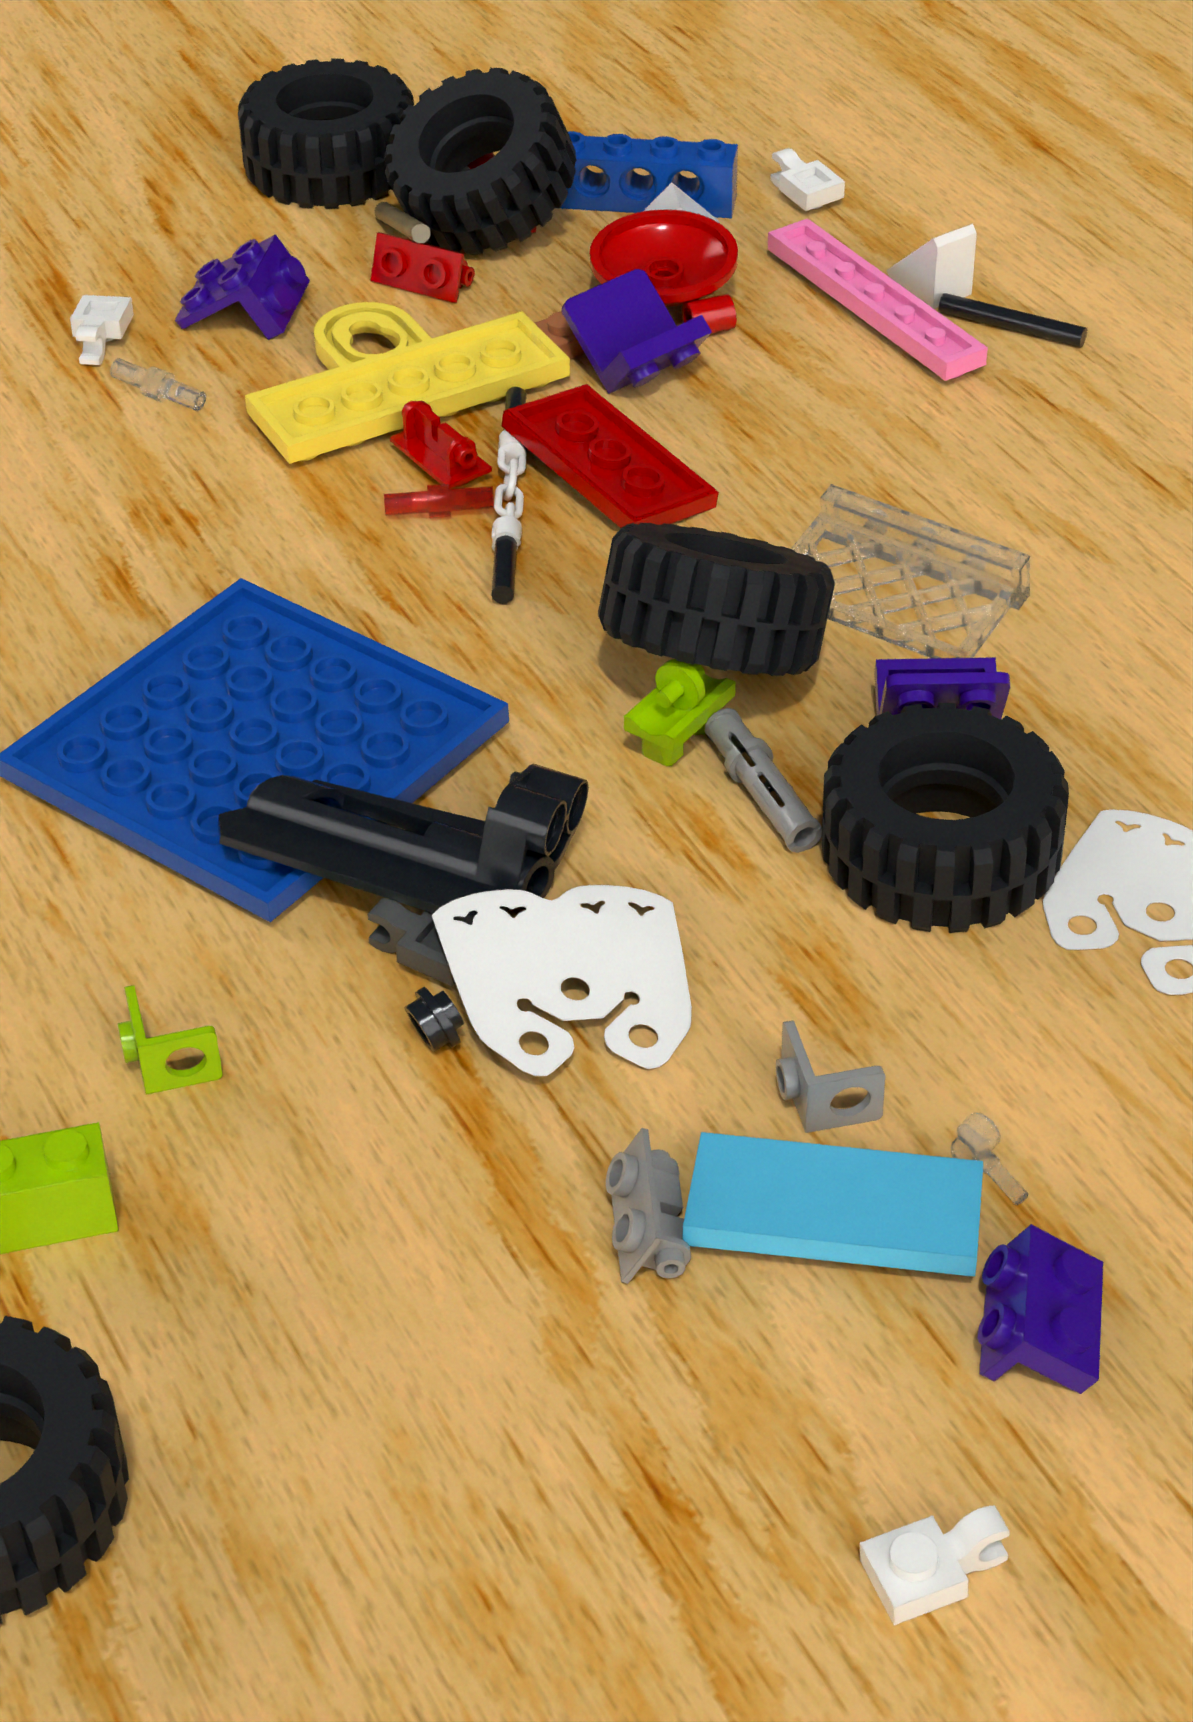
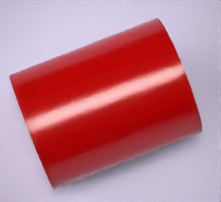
M729 294L691 301L682 305L683 323L703 315L712 333L736 327V310Z

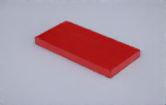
M588 384L503 411L501 426L620 528L631 523L638 525L640 523L672 524L716 508L719 492Z

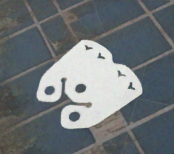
M1113 809L1100 811L1055 875L1054 883L1044 895L1043 909L1051 937L1066 950L1102 949L1112 946L1118 940L1119 932L1105 905L1097 901V898L1103 894L1113 897L1114 901L1112 904L1125 926L1158 941L1192 940L1193 830L1150 814ZM1116 821H1120L1125 825L1136 824L1141 827L1124 832L1123 828ZM1162 834H1167L1171 840L1181 841L1185 845L1167 846ZM1153 903H1164L1173 908L1175 915L1168 921H1156L1146 914V908ZM1086 916L1094 920L1097 928L1091 934L1080 935L1069 929L1068 922L1073 917ZM1193 945L1151 948L1141 957V966L1157 991L1168 995L1193 993V975L1186 979H1177L1165 971L1166 963L1174 959L1185 960L1193 966Z
M587 885L572 888L559 898L548 900L531 892L504 889L475 893L455 899L443 905L432 914L450 971L474 1030L481 1041L523 1072L533 1076H548L572 1055L574 1042L566 1030L531 1011H521L517 1007V1001L522 998L529 999L532 1005L562 1021L603 1019L624 1000L625 993H636L640 999L639 1003L628 1006L605 1029L604 1039L612 1052L646 1069L658 1068L665 1064L691 1027L692 1006L673 902L663 896L625 886ZM599 901L605 902L599 909L598 914L580 906L582 903L595 905ZM628 903H636L642 908L652 906L654 910L647 911L644 915L640 916ZM500 906H505L509 909L525 907L526 910L512 918L510 914L500 909ZM471 911L478 912L473 918L472 925L453 919L457 916L466 917ZM568 978H579L587 983L590 993L588 997L582 1000L569 999L561 991L562 982ZM635 1025H647L655 1030L658 1040L652 1047H639L631 1042L629 1038L630 1029ZM527 1032H538L546 1037L549 1047L543 1054H528L519 1045L520 1037Z

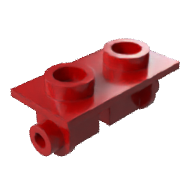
M377 232L370 281L457 303L459 289L463 285L470 286L472 284L475 272L474 268L468 266L467 261L463 260V253Z
M409 401L404 405L402 409L404 431L391 436L390 442L444 488L449 490L462 486L475 478L492 472V467L478 456L474 441L469 437L462 436L446 422L440 424V417L432 411L429 404L425 401Z

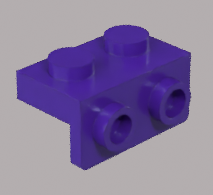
M1030 1224L1007 1245L1001 1244L996 1247L985 1263L982 1273V1281L986 1285L984 1316L978 1329V1341L982 1344L979 1373L992 1381H996L1014 1365L1020 1363L1081 1394L1099 1380L1103 1261Z

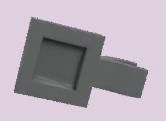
M381 898L368 913V920L380 924L370 935L369 944L382 952H396L398 963L453 987L455 981L432 918L434 913L424 911L420 916L405 909L394 900Z

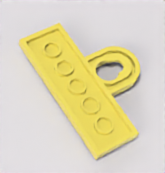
M359 302L337 307L324 314L315 324L314 341L316 354L328 370L245 395L248 415L286 461L291 464L297 461H308L320 454L345 446H356L367 439L386 433L404 431L402 409L409 401H425L431 406L432 411L436 415L447 417L485 402L499 401L506 396V392L512 387H520L523 390L544 387L552 381L570 376V358L523 311L431 338L404 310L385 303ZM376 333L389 339L395 348L385 353L365 354L358 352L351 345L353 343V335Z

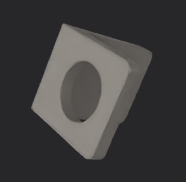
M794 1020L783 1022L781 1059L776 1060L777 1082L782 1098L784 1100L793 1099L805 1133L876 1121L882 1117L885 1074L881 1066L877 1065L815 1076ZM861 1087L868 1091L863 1101L851 1108L837 1109L830 1105L834 1096L847 1088Z

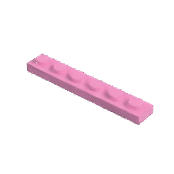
M808 218L768 232L769 251L945 381L958 378L964 373L986 365L988 347Z

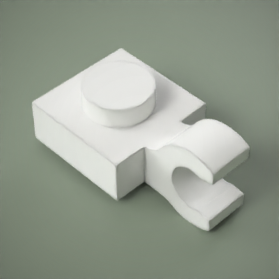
M791 148L772 153V159L780 165L782 171L771 174V181L782 193L803 210L818 209L825 204L844 198L845 181L819 160L806 164Z
M82 296L70 318L72 336L76 337V341H83V351L79 357V364L101 365L105 355V343L114 339H122L134 315L131 297Z
M995 1505L982 1507L967 1514L951 1531L945 1534L942 1533L932 1515L860 1542V1562L893 1625H897L968 1598V1578L966 1574L988 1570L1008 1560V1553L1000 1540L1009 1537V1529Z

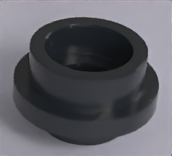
M426 987L416 991L415 996L417 999L404 1008L413 1026L427 1046L435 1052L446 1044L451 1049L460 1044L461 1041L456 1029L464 1025V1021L448 995L441 991L433 996Z

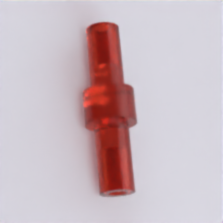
M449 484L427 485V491L384 494L385 516L429 513V518L451 517V511L494 508L493 487L449 489Z

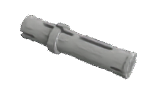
M726 708L715 712L705 724V733L715 743L725 758L724 765L727 773L734 781L744 784L760 809L784 838L785 844L792 852L799 853L811 849L822 837V826L811 815L793 787L773 763L771 748L764 740L755 738L736 710ZM743 752H746L755 764L754 767H750L742 756ZM760 775L765 777V783H762L759 779ZM775 791L785 806L780 807L770 793Z

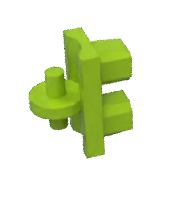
M677 659L668 660L656 671L655 681L657 687L624 715V731L642 738L643 756L664 766H672L683 756V744L692 735H706V722L735 696L736 690L735 681L728 678H712L705 674L702 665L695 663L692 665L677 661Z

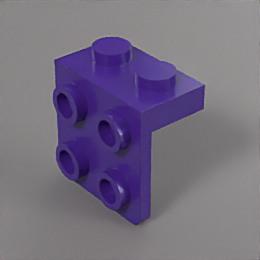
M276 234L260 243L256 239H252L240 246L231 258L220 262L219 259L211 260L195 274L197 282L182 297L180 303L183 306L176 316L175 322L181 329H184L239 301L269 340L284 332L310 280L306 276L301 262L291 256Z
M641 269L632 270L567 299L561 309L564 318L608 394L630 384L634 388L642 386L658 376L661 372L660 370L671 365L674 369L687 365L701 354L698 347L712 333L703 315L677 326L648 275Z
M996 657L876 659L877 715L887 711L892 715L899 714L904 706L921 704L924 709L937 708L938 703H956V708L972 710L973 706L989 709L992 716L996 718H1002L1011 688L1010 675L1005 672H997Z

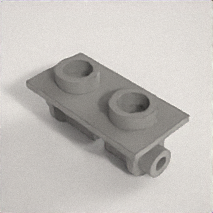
M641 1128L625 1151L619 1152L613 1157L606 1175V1190L611 1194L614 1215L612 1244L618 1250L621 1282L627 1284L642 1266L656 1270L657 1274L663 1278L678 1277L684 1273L685 1266L691 1259L690 1246L682 1240L684 1219L677 1217L683 1209L678 1163L664 1150H651L648 1129Z

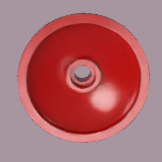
M649 210L624 216L605 226L595 236L590 246V267L593 275L601 284L632 270L641 269L648 275L665 306L682 305L711 295L730 280L738 265V246L728 229L709 217L682 210Z

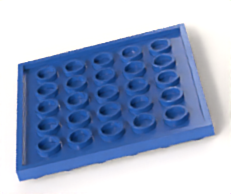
M240 578L0 753V777L266 921L272 922L322 880L323 877L220 844L218 833L219 814L247 807L250 794L259 784L269 778L280 775L296 776L308 781L320 780L413 803L509 722L508 703Z

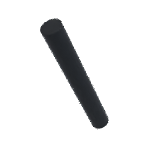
M943 293L939 302L940 313L1077 347L1084 345L1087 336V327L948 293Z

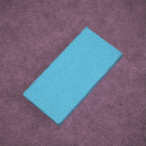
M701 1132L683 1222L682 1240L688 1243L689 1246L975 1277L984 1161Z

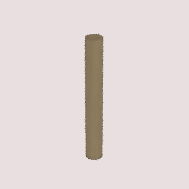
M381 202L376 206L375 216L380 221L417 243H425L429 239L430 229L427 225L387 202Z

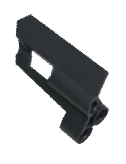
M533 763L521 773L515 771L510 775L509 784L502 791L496 807H488L486 820L482 821L320 780L308 781L296 776L280 775L269 778L259 784L250 794L247 807L219 814V843L431 913H435L440 907L455 899L494 890H523L545 898L552 885L555 869L563 858L582 818L588 798L589 786L586 779ZM500 906V909L506 912L510 910L508 907ZM471 911L466 917L457 916L453 919L472 925L473 918L478 912Z

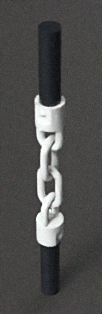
M512 387L506 392L505 410L526 403V392L522 388ZM505 429L499 435L497 459L498 467L505 473L504 484L497 486L494 498V509L501 517L497 518L492 525L494 565L491 596L494 601L502 604L510 602L514 596L516 551L521 544L520 538L522 535V525L518 518L522 516L524 502L523 492L516 487L517 475H521L526 469L527 448ZM514 494L516 497L515 504L509 502L504 509L502 507V499L510 501Z

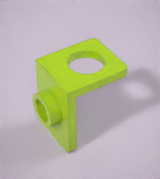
M135 986L124 987L130 1021L118 1023L125 1063L139 1061L146 1095L215 1081L223 1076L217 1036L213 1026H204L146 1038ZM182 1048H196L204 1053L202 1061L189 1069L177 1070L166 1065L169 1055Z

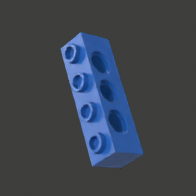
M568 131L576 152L577 160L574 166L576 172L571 188H566L568 195L560 209L628 213L643 212L672 182L715 218L732 219L737 197L738 144H725L717 139H706L701 142L678 141L668 136L657 137L653 140L632 139L624 134L596 137L584 136L580 132ZM586 166H596L603 172H592ZM633 169H644L650 175L637 174ZM689 171L695 174L697 177L687 178L681 175L679 172Z

